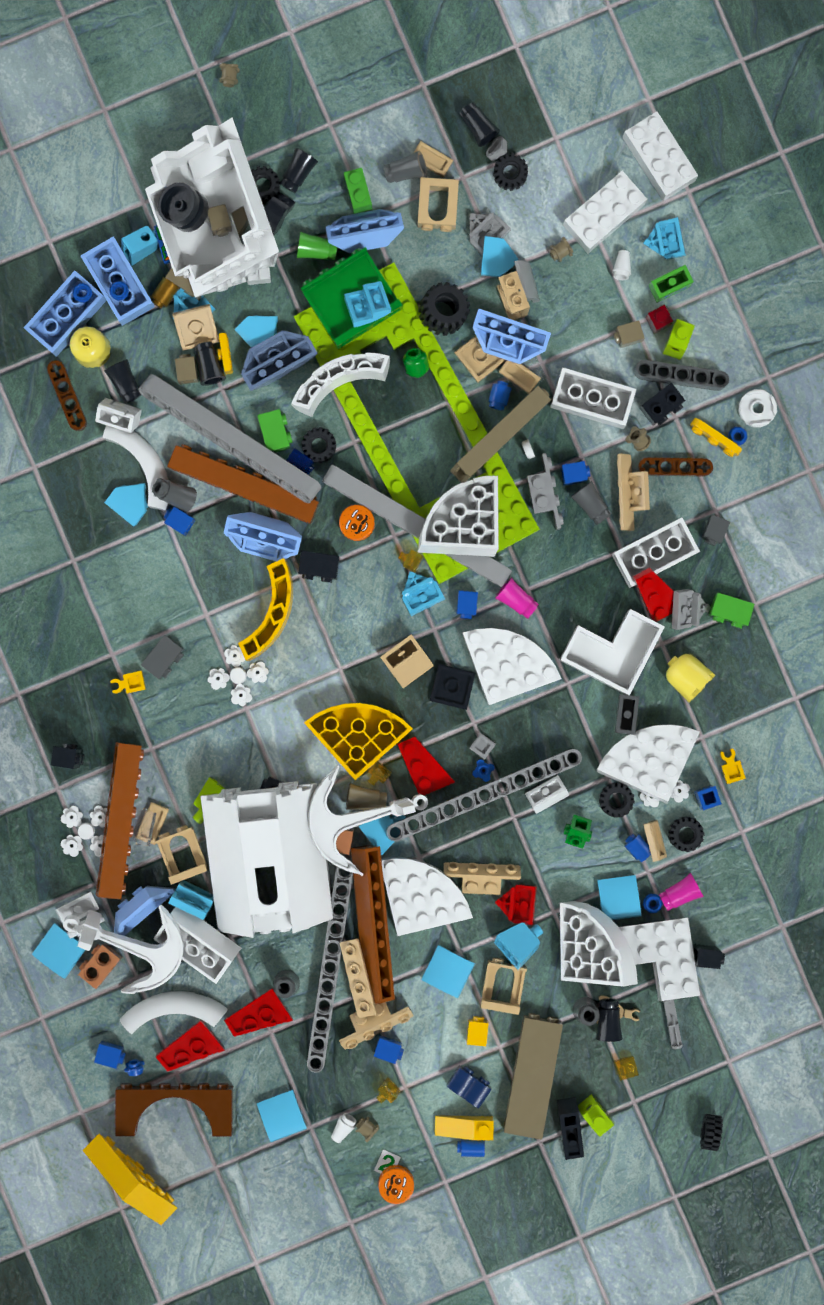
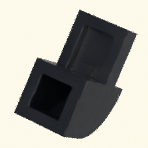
M280 192L276 197L273 196L264 209L273 236L281 229L285 217L294 208L296 203Z

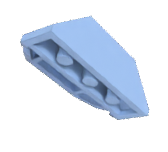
M378 209L342 216L331 225L326 226L328 243L348 253H352L358 248L363 249L366 247L367 250L388 246L404 229L401 213Z
M478 309L472 327L484 353L517 364H522L545 352L551 335L550 332L482 309Z
M253 512L228 515L224 534L229 537L231 542L241 552L273 561L297 555L302 536L288 522Z
M140 886L132 893L134 897L130 901L125 899L117 906L119 910L115 913L114 933L125 936L173 895L176 889L158 886H146L143 889Z

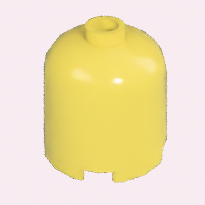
M94 327L79 328L70 339L71 353L78 363L86 368L101 367L110 357L111 347L109 340L101 331Z
M683 654L679 658L674 656L668 662L670 667L666 672L667 681L688 703L715 677V674L691 654Z

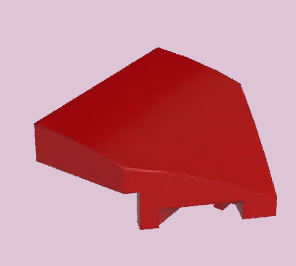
M517 884L495 901V903L505 913L509 921L517 924L523 922L526 925H533L537 886Z

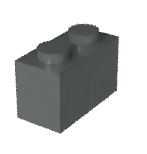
M164 635L142 662L141 666L156 678L161 680L164 677L166 679L172 671L170 667L174 662L178 663L183 658L184 654L182 652L185 649L167 635Z
M619 694L614 733L635 735L640 696Z

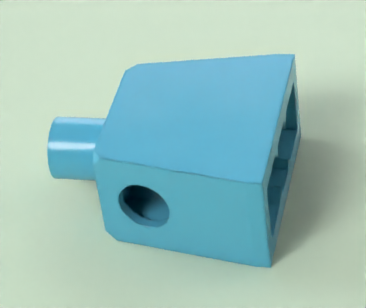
M145 226L121 239V250L131 266L158 249L155 229L151 231L149 226Z
M387 815L359 825V828L373 846H380L381 855H383L395 842L387 838V827L406 817L404 815L398 817ZM391 828V837H399V828Z
M522 922L499 933L494 943L514 967L519 970L539 948L540 941L538 937L543 934V931L537 924L529 929Z

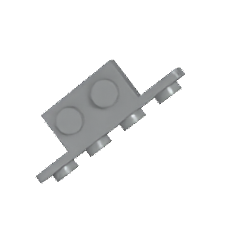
M543 453L541 458L544 473L527 476L534 514L552 511L555 528L560 530L561 525L564 523L562 513L558 514L557 506H560L558 494L554 495L553 487H556L555 477L550 475L549 470L552 468L551 458L547 457L546 453Z

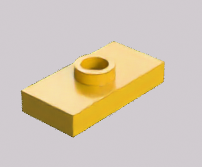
M219 333L221 349H218L219 360H223L225 374H233L228 336L226 333Z

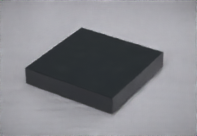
M438 664L430 701L467 710L476 673Z

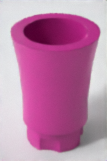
M512 577L495 596V599L506 604L527 619L539 605Z
M691 873L678 883L665 889L666 892L659 894L667 911L704 897Z

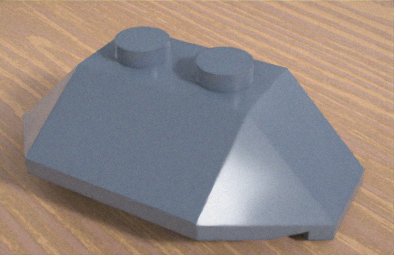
M282 330L248 350L241 375L250 391L267 386L300 368L318 353L308 336Z

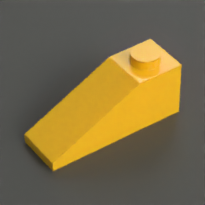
M435 1115V1136L468 1140H493V1116Z

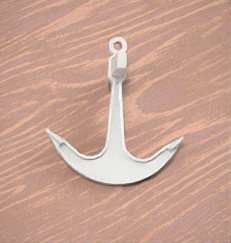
M336 765L322 780L312 796L308 811L309 831L316 848L323 857L339 868L363 876V873L352 862L338 852L336 841L339 834L347 829L390 814L398 817L416 812L415 809L424 810L428 805V800L425 796L417 794L412 800L406 797L388 802L389 806L342 815L333 814L327 807V797L334 785L340 767ZM422 799V804L418 806L417 801Z
M159 905V910L168 938L165 942L158 945L103 930L99 925L101 913L89 910L86 920L80 921L77 916L68 915L63 923L65 930L69 932L77 930L80 936L77 945L79 948L90 951L93 941L100 939L145 959L151 964L152 973L121 989L122 993L134 994L151 990L164 984L175 974L182 960L184 951L182 932L172 915L162 905Z

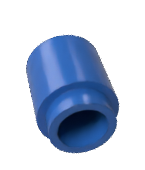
M497 381V384L493 383L488 400L490 408L503 411L504 407L507 406L511 392L508 383L503 381Z
M633 833L625 839V848L636 860L643 862L651 855L649 845L640 834L634 835Z

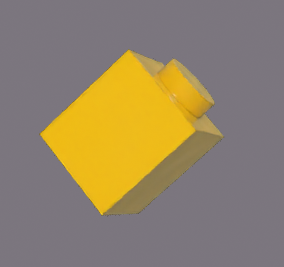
M473 1016V1019H468L467 1045L486 1047L489 1023L488 1020H485V1017Z

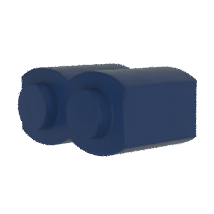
M459 1065L446 1086L479 1109L492 1090L491 1086H489L490 1082L482 1076L478 1078L473 1075L474 1071L468 1066L462 1067Z

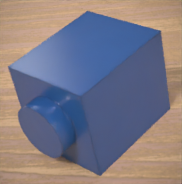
M585 461L561 466L564 486L587 482L588 477H590L589 465H585Z
M173 507L172 510L169 509L164 516V519H166L164 523L184 536L188 534L196 521L176 507Z
M458 591L457 615H460V618L472 619V616H476L478 592Z
M714 785L694 791L700 810H706L722 804Z
M380 1035L373 1057L396 1064L397 1059L401 1060L404 1049L401 1048L402 1043Z
M101 1041L94 1063L117 1069L119 1064H123L125 1059L124 1047Z

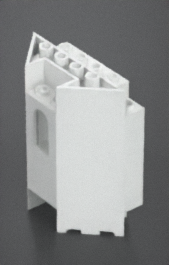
M233 118L219 126L205 125L192 133L194 141L178 151H163L151 159L153 166L150 169L155 183L147 187L145 191L175 276L189 278L195 297L215 291L222 292L227 290L228 287L247 282L245 277L256 274V270L275 267L279 253ZM174 183H185L204 195L209 208L225 204L232 231L223 237L213 236L208 217L204 224L195 231L183 232L163 221L159 215L158 202L162 192ZM241 207H244L251 227L250 231L241 235L245 245L240 241L231 215L232 212Z
M298 781L279 783L278 787L248 791H241V787L222 789L220 794L201 796L219 932L254 938L255 932L269 934L273 930L287 932L292 928V933H296L333 919L328 861L316 848L308 825L310 801L317 788V783L299 785ZM274 866L278 898L273 904L267 905L262 903L258 897L255 868Z

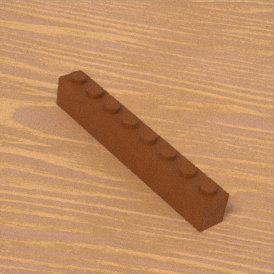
M183 444L181 447L175 446L167 466L169 469L308 524L312 523L319 506V501H316L317 497H314L310 503H305L273 481L263 480V476L253 472L250 475L245 473L246 469L237 465L232 468L227 466L228 462L222 459L212 460L209 458V454L199 451V454L194 453L191 447Z
M116 742L96 887L97 897L121 899L122 895H125L126 883H123L124 875L127 876L129 868L126 860L127 856H130L131 853L129 837L133 836L134 831L131 822L132 818H135L136 815L134 800L138 798L139 788H136L137 780L141 778L139 762L143 760L144 750L141 749L142 746L119 742Z
M364 845L351 848L352 863L363 873V876L353 873L359 939L374 1003L380 1004L395 1000L380 846Z

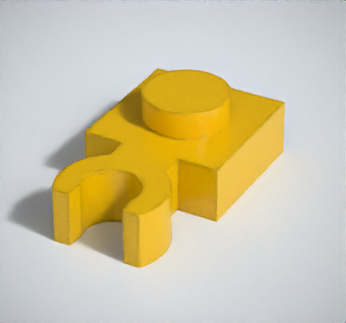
M142 671L124 674V680L122 681L119 679L110 681V683L119 684V688L112 691L116 694L122 692L125 688L127 694L146 690Z
M733 748L730 749V757H725L724 752H720L721 759L726 763L721 765L726 784L746 779L741 761H734L735 751Z

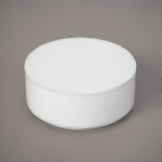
M529 440L522 441L527 458H534L535 454Z

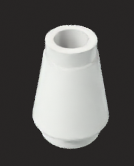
M618 251L612 271L614 278L617 280H628L631 275L629 251Z
M348 1113L339 1116L331 1138L335 1142L341 1143L356 1127V1119Z

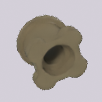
M221 63L222 76L219 82L223 83L225 87H234L235 84H238L237 73L240 72L238 65Z
M562 237L561 241L555 246L551 245V250L549 251L552 259L559 262L562 261V258L567 255L571 257L572 253H574L565 237Z
M637 426L631 428V432L625 438V441L632 443L635 450L643 451L649 447L651 438L646 434L647 431L644 428L639 429Z
M368 1116L365 1119L361 1117L355 1124L357 1127L355 1132L361 1133L365 1137L366 1142L379 1130V1125H374L369 1121Z

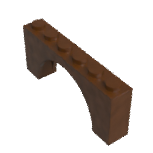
M122 1083L115 1090V1136H135L142 1113L151 1104L161 1099L174 1097L186 1099L196 1104L205 1113L211 1125L212 1137H232L234 1086H229L228 1083H218L217 1086H210L209 1083H199L198 1086H190V1083H180L179 1086H171V1083H160L159 1086H152L151 1083H141L140 1086H132V1083Z

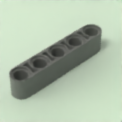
M642 360L634 369V374L638 379L670 384L672 382L673 385L721 391L729 383V376L724 371ZM646 366L648 374L640 373L639 367ZM658 369H665L667 376L661 377L658 374ZM677 372H684L686 374V379H679L677 377ZM702 374L705 377V382H698L696 375ZM715 377H721L724 380V384L717 385Z

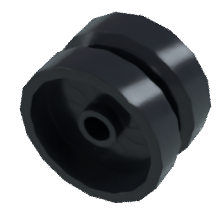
M185 183L169 185L159 198L158 211L163 221L183 232L197 230L204 224L208 216L209 206L207 199L203 194Z

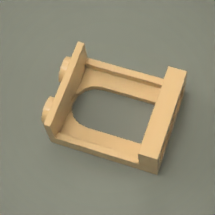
M420 178L418 228L424 231H432L434 228L440 229L442 232L456 230L459 180ZM429 190L448 192L447 215L441 221L432 220L428 214Z
M517 271L498 277L500 285H497V290L507 317L514 321L526 317L530 306Z
M187 825L177 828V833L172 835L169 832L158 836L159 840L155 841V844H158L170 876L168 878L171 885L209 870L194 828H188ZM183 836L187 839L197 866L179 872L170 849L172 838Z
M493 958V961L488 960L480 1007L519 1015L527 968L522 966L517 970L513 964L504 963V959ZM501 967L512 969L514 972L510 1003L491 1000L495 975Z

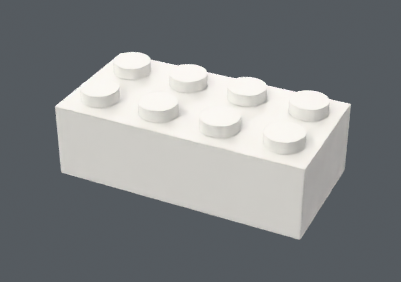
M657 111L624 132L623 140L662 201H665L696 181L698 174Z
M622 170L566 218L563 226L585 252L589 254L646 204L647 198Z
M562 367L550 408L624 429L636 389Z
M680 518L611 555L628 587L631 588L636 585L633 578L634 575L649 567L658 574L697 554L700 550L683 518Z
M175 907L170 914L182 932L184 941L182 960L217 984L241 950V947L204 920ZM163 925L154 937V940L160 944L168 938Z

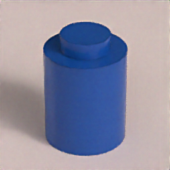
M461 1139V1141H457V1153H461V1157H484L485 1140Z

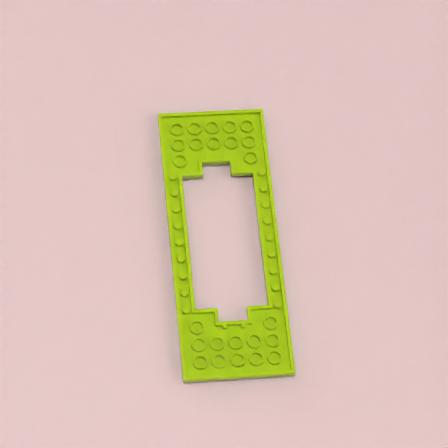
M394 262L379 271L396 298L402 303L403 309L342 348L337 349L311 307L294 316L302 334L309 337L318 354L315 358L320 367L331 360L345 355L361 354V350L387 337L393 350L414 339L418 348L426 352L429 368L472 447L488 434L434 334L428 331V326H423L424 320L419 318L421 314L418 312L419 307ZM351 381L335 388L333 391L392 499L426 519L440 497L419 508ZM497 452L483 465L486 472L476 477L498 476V551L496 553L540 530ZM413 536L415 542L418 545L419 539ZM422 553L438 584L469 569L445 554Z

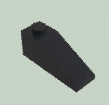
M576 1097L557 1100L565 1160L584 1157Z

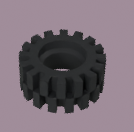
M507 153L496 161L493 176L500 188L504 187L506 191L507 189L513 191L515 188L517 190L520 186L524 185L528 176V165L525 164L524 158L521 159L520 155L515 156V153H511V155ZM509 165L515 166L518 170L517 177L513 179H508L503 173L504 168Z
M258 166L256 170L253 168L251 172L255 184L260 178H266L270 182V187L267 191L261 192L258 190L262 203L266 204V201H270L273 196L276 197L280 192L279 177L276 172H273L272 168L267 169V166H263V168Z
M315 427L311 431H307V434L303 436V453L307 459L314 463L327 462L336 452L335 438L327 429ZM317 438L324 439L327 444L326 449L320 453L312 449V442Z
M608 784L599 794L601 809L611 817H624L633 809V804L635 803L634 794L624 784ZM613 793L623 795L624 803L618 808L611 806L609 798Z
M680 817L674 820V823L670 825V830H668V838L671 844L680 851H695L697 847L701 846V842L704 841L703 836H705V833L703 832V827L697 820L690 817ZM683 827H690L693 830V838L688 842L682 841L679 837V832Z
M705 1114L703 1117L700 1134L701 1149L719 1150L723 1131L722 1116Z

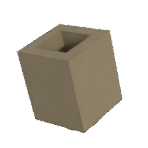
M222 204L209 208L207 217L213 236L223 237L228 235L232 231V226L226 205Z
M639 320L617 326L616 333H613L615 342L620 345V348L643 342L645 339Z
M184 354L175 359L177 380L180 385L199 382L194 356L191 357L190 354Z

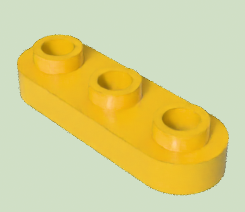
M694 418L691 422V430L695 434L707 437V441L715 447L717 445L724 449L723 452L730 457L738 456L742 451L739 445L702 420Z

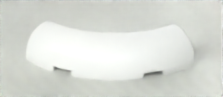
M378 353L349 354L331 360L314 371L312 376L300 386L291 405L299 412L312 417L323 398L342 384L360 379L385 381L389 370L390 356Z
M106 425L103 438L127 449L135 456L143 468L148 483L147 506L153 509L168 511L170 504L155 497L152 493L153 485L157 479L168 480L166 469L159 455L136 432L129 433Z
M171 991L153 995L137 1003L120 1018V1022L129 1033L133 1034L141 1025L156 1017L167 1014H186L202 1019L215 1027L228 1008L210 997L195 994L194 992Z

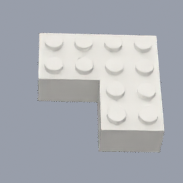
M632 609L627 611L612 642L580 626H576L559 661L625 695H630L664 626Z
M688 918L619 927L632 951L635 965L653 963L658 1001L700 996Z

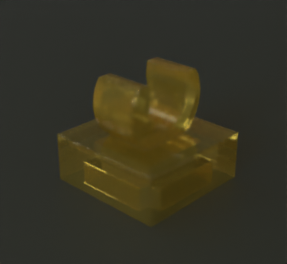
M412 549L409 554L401 551L398 559L404 562L403 567L414 573L423 558L421 554Z
M376 761L368 771L372 775L368 782L374 786L379 780L383 784L391 775V772L380 762Z
M633 1055L614 1061L620 1081L639 1075Z
M387 1077L377 1089L380 1093L376 1099L381 1104L386 1099L392 1103L396 1100L401 1090Z

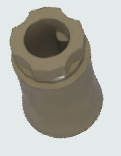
M349 784L346 810H370L386 807L387 793Z

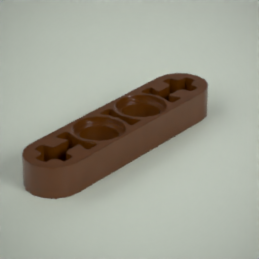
M58 360L51 361L48 364L47 371L68 424L73 430L82 431L87 426V420L67 370L62 362ZM55 365L61 367L59 369L60 376L63 377L65 375V378H58L57 374L52 372ZM60 383H68L69 388L66 392L59 391ZM72 399L76 402V406L74 409L68 410L66 402ZM76 413L77 418L83 420L80 423V427L73 425L75 418L73 415L69 417V414Z
M647 457L643 458L638 464V471L641 472L645 471L642 465L646 461L649 465H655V461H658V472H655L656 468H650L648 476L705 477L713 471L712 462L704 458ZM663 462L670 463L671 470L669 472L661 470ZM682 462H687L690 465L689 472L685 473L680 470ZM693 462H696L695 466H701L705 463L706 466H709V469L705 473H703L702 469H696V473H693Z

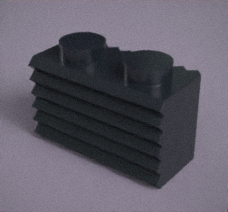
M696 943L693 945L695 965L697 967L720 969L721 965H724L725 953H722L715 945L705 946L704 944L697 945Z

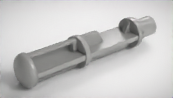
M674 999L665 1000L663 1003L671 1048L680 1049L683 1044Z

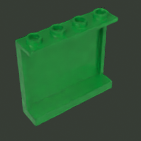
M366 247L354 250L351 253L352 256L346 260L345 258L338 260L333 268L322 270L317 278L306 280L302 284L303 287H301V292L337 349L342 348L403 309L402 303L394 295L368 254ZM381 281L391 307V313L374 322L354 327L344 294L361 291L364 284Z

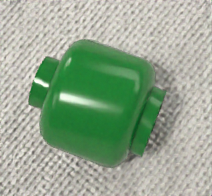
M413 348L404 355L403 363L405 371L409 376L419 378L428 372L429 362L426 352Z

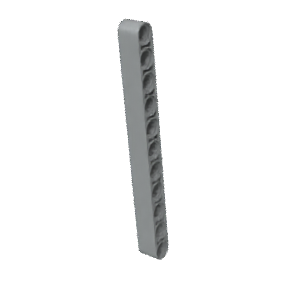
M150 374L138 390L143 397L305 503H310L320 491L321 485L318 481L159 377Z
M330 466L322 480L323 483L419 539L426 519L338 467ZM445 554L500 587L504 586L512 572L508 567L489 556Z
M576 749L564 751L395 822L387 827L386 836L391 841L402 840L580 764L582 760L581 753ZM569 753L575 754L576 761L574 763L568 761ZM552 760H556L559 764L556 771L550 768ZM535 767L541 770L539 778H535L532 775V770ZM517 775H521L524 779L521 786L515 783L514 779ZM500 782L506 785L504 793H500L497 790V785ZM483 789L489 794L485 801L479 797V793ZM464 797H468L471 800V805L468 808H464L461 804ZM447 804L453 807V813L449 816L443 811ZM428 812L435 814L436 818L433 823H429L426 820ZM411 819L416 820L418 823V827L414 831L408 828V822ZM393 827H397L400 830V835L397 838H393L390 835V830Z
M339 867L336 868L331 899L333 919L328 920L307 1060L308 1069L314 1073L320 1072L325 1064L342 952L340 943L344 939L353 878L352 872L347 876L341 875ZM339 885H344L347 888V893L340 895L337 893L336 888ZM341 904L344 907V912L342 914L335 913V905ZM332 924H339L342 930L339 933H334L331 930ZM330 943H336L339 947L338 951L331 952L328 949ZM333 962L336 965V969L328 971L325 968V964ZM330 981L333 984V988L325 990L322 983ZM322 1000H326L330 1003V1007L322 1009L319 1003ZM323 1019L327 1022V1026L319 1028L317 1021ZM322 1039L324 1041V1046L320 1048L316 1047L314 1045V1040ZM319 1058L321 1065L315 1067L311 1064V1060Z

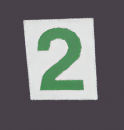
M383 1150L374 1171L381 1174L385 1168L391 1165H398L401 1157Z

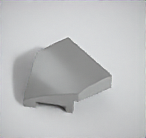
M494 213L470 214V243L482 256L485 236L504 238L511 231V228Z
M691 589L674 591L672 629L680 630L690 628L692 625L699 626L702 615L711 609L709 604L703 601L700 593L694 592Z

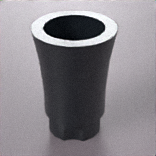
M474 102L467 104L460 112V116L475 138L478 147L487 145L499 134L500 129L487 118L480 107H477Z
M295 148L291 161L282 176L283 179L280 185L296 193L318 161L304 151Z
M203 342L195 346V355L199 368L200 385L208 386L224 381L226 376L220 365L213 343Z
M128 359L104 370L120 398L123 399L124 404L141 397Z
M612 998L600 1000L597 1040L616 1042L623 1039L620 1024V1008L618 1007L619 1000Z

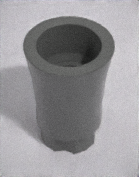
M417 151L407 157L384 165V173L387 182L397 183L404 180L427 177V167L422 153Z
M162 478L157 479L152 488V493L155 497L175 506L184 513L192 509L197 497L195 488L183 486Z
M592 481L571 496L589 518L593 519L596 525L611 515V512L607 509L608 506L602 500Z
M291 970L280 971L273 980L274 991L281 998H288L294 995L300 987L299 977ZM282 983H287L289 985L288 988H283Z
M582 997L574 1003L573 1015L578 1022L584 1025H594L599 1019V1006L594 999ZM590 1010L591 1014L589 1016H585L584 1013Z

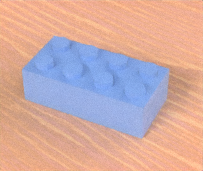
M114 236L81 255L85 265L122 326L155 307ZM122 281L127 284L129 294L126 299L117 301L111 297L109 289L112 283ZM118 288L116 290L117 294H121L123 292L122 288Z
M74 271L25 325L24 329L57 357L68 345L73 333L79 328H83L107 300L104 295ZM85 283L91 287L92 297L88 302L80 303L74 298L73 289L77 284ZM82 290L80 296H85L86 291Z

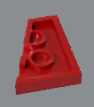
M650 567L633 576L651 620L657 622L673 613L674 591Z
M416 737L398 744L418 794L424 796L455 783Z
M271 988L224 1019V1022L235 1037L285 1022H291L294 1019L274 989Z
M201 1019L159 1052L156 1058L168 1072L190 1064V1062L209 1057V1055L225 1051V1048Z

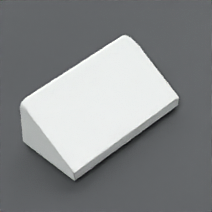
M557 775L525 793L537 814L568 797L569 793Z

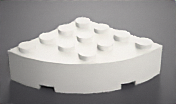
M498 476L473 478V480L455 485L444 493L434 504L424 522L419 537L418 553L494 557L498 551Z
M495 628L475 629L462 633L488 705L562 679L549 656L538 645L522 635Z
M655 725L640 729L635 732V735L630 734L615 744L604 756L597 768V772L668 804L700 731L677 725Z
M390 857L381 859L383 878L397 936L473 918L468 902L460 888L440 869L424 861L411 858Z
M577 901L560 903L561 980L613 986L638 984L632 951L623 933L612 919L598 908L587 903Z

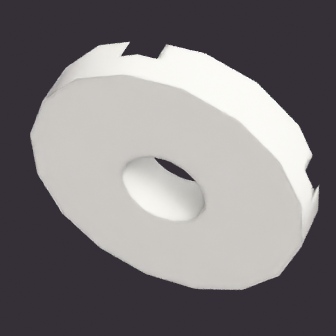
M754 389L747 392L741 398L738 405V413L746 425L761 428L768 425L774 419L777 413V404L774 397L767 391ZM756 403L760 404L763 408L759 414L753 411V405Z

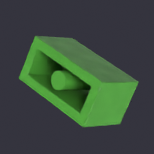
M358 168L343 172L353 213L357 214L372 210V202L363 169Z
M683 265L651 281L648 287L656 303L691 287L694 281L686 265Z
M280 409L257 415L266 448L274 453L291 449L290 443H293L290 432H286L284 426L288 424L285 413L281 414Z
M715 593L708 616H712L713 621L724 623L725 620L731 622V626L742 629V626L749 625L755 604L721 593Z

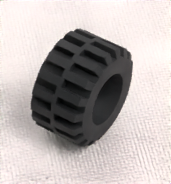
M441 282L436 286H431L421 300L418 311L421 313L419 315L420 320H424L423 326H428V331L432 332L433 330L436 335L442 333L443 336H447L448 333L453 334L456 330L458 331L470 312V309H468L470 302H466L468 296L467 294L463 295L464 290L462 288L458 290L455 284L450 286L449 282H445L444 285ZM443 302L448 304L453 311V315H442L436 309L435 303Z

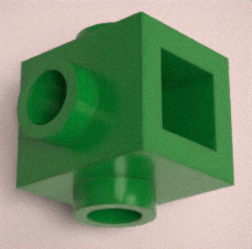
M573 815L570 824L566 823L563 834L566 835L565 843L583 849L585 843L590 842L592 831H590L592 820Z

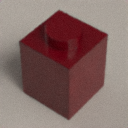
M665 304L649 312L645 317L653 334L671 326L674 322Z

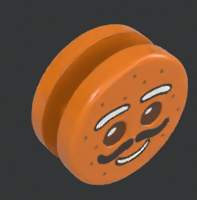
M362 505L347 507L339 518L341 532L346 538L353 541H362L368 538L375 526L372 512Z
M391 1165L385 1168L380 1174L378 1181L380 1195L384 1200L392 1204H401L407 1201L414 1191L412 1173L401 1165Z

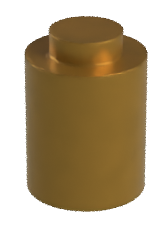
M163 277L151 295L153 304L159 308L167 307L179 287Z

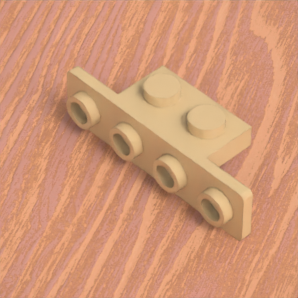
M621 453L617 455L619 523L621 530L634 531V512L650 510L648 472L632 473L631 455Z
M445 862L444 874L447 877H462V893L500 895L501 879L520 880L521 868L519 865Z
M359 939L343 941L340 943L357 1016L361 1018L375 1015L377 1011Z
M386 1002L375 1003L377 1011L375 1015L361 1018L357 1016V1012L349 1015L356 1032L339 1040L345 1050L355 1048L358 1043L364 1040H371L375 1035L387 1032L399 1023L408 1022L414 1016L409 1007H406L391 1015Z

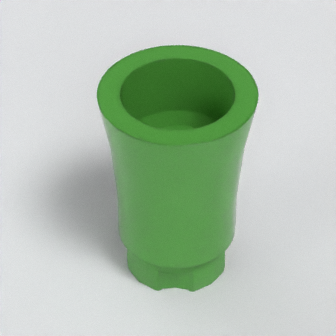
M300 231L297 258L335 260L337 247L328 243V238L317 237Z

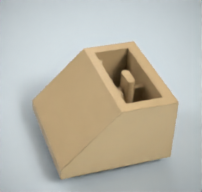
M412 634L380 657L402 688H405L434 666Z

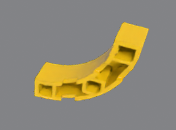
M285 558L267 566L271 579L272 598L265 619L259 628L238 643L246 661H251L264 653L280 636L289 619L293 603V580Z

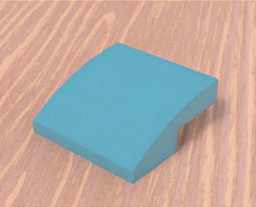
M381 281L364 284L363 290L344 294L354 327L374 322L391 313V307Z
M636 875L597 880L600 906L603 913L612 920L641 916Z
M182 880L171 896L169 904L204 920L214 902V897L212 893Z
M54 923L32 955L65 979L83 955L85 949L77 947L79 939L76 937L69 939L67 931Z
M438 945L421 980L449 995L459 998L475 963Z
M294 1090L257 1103L270 1142L307 1129Z

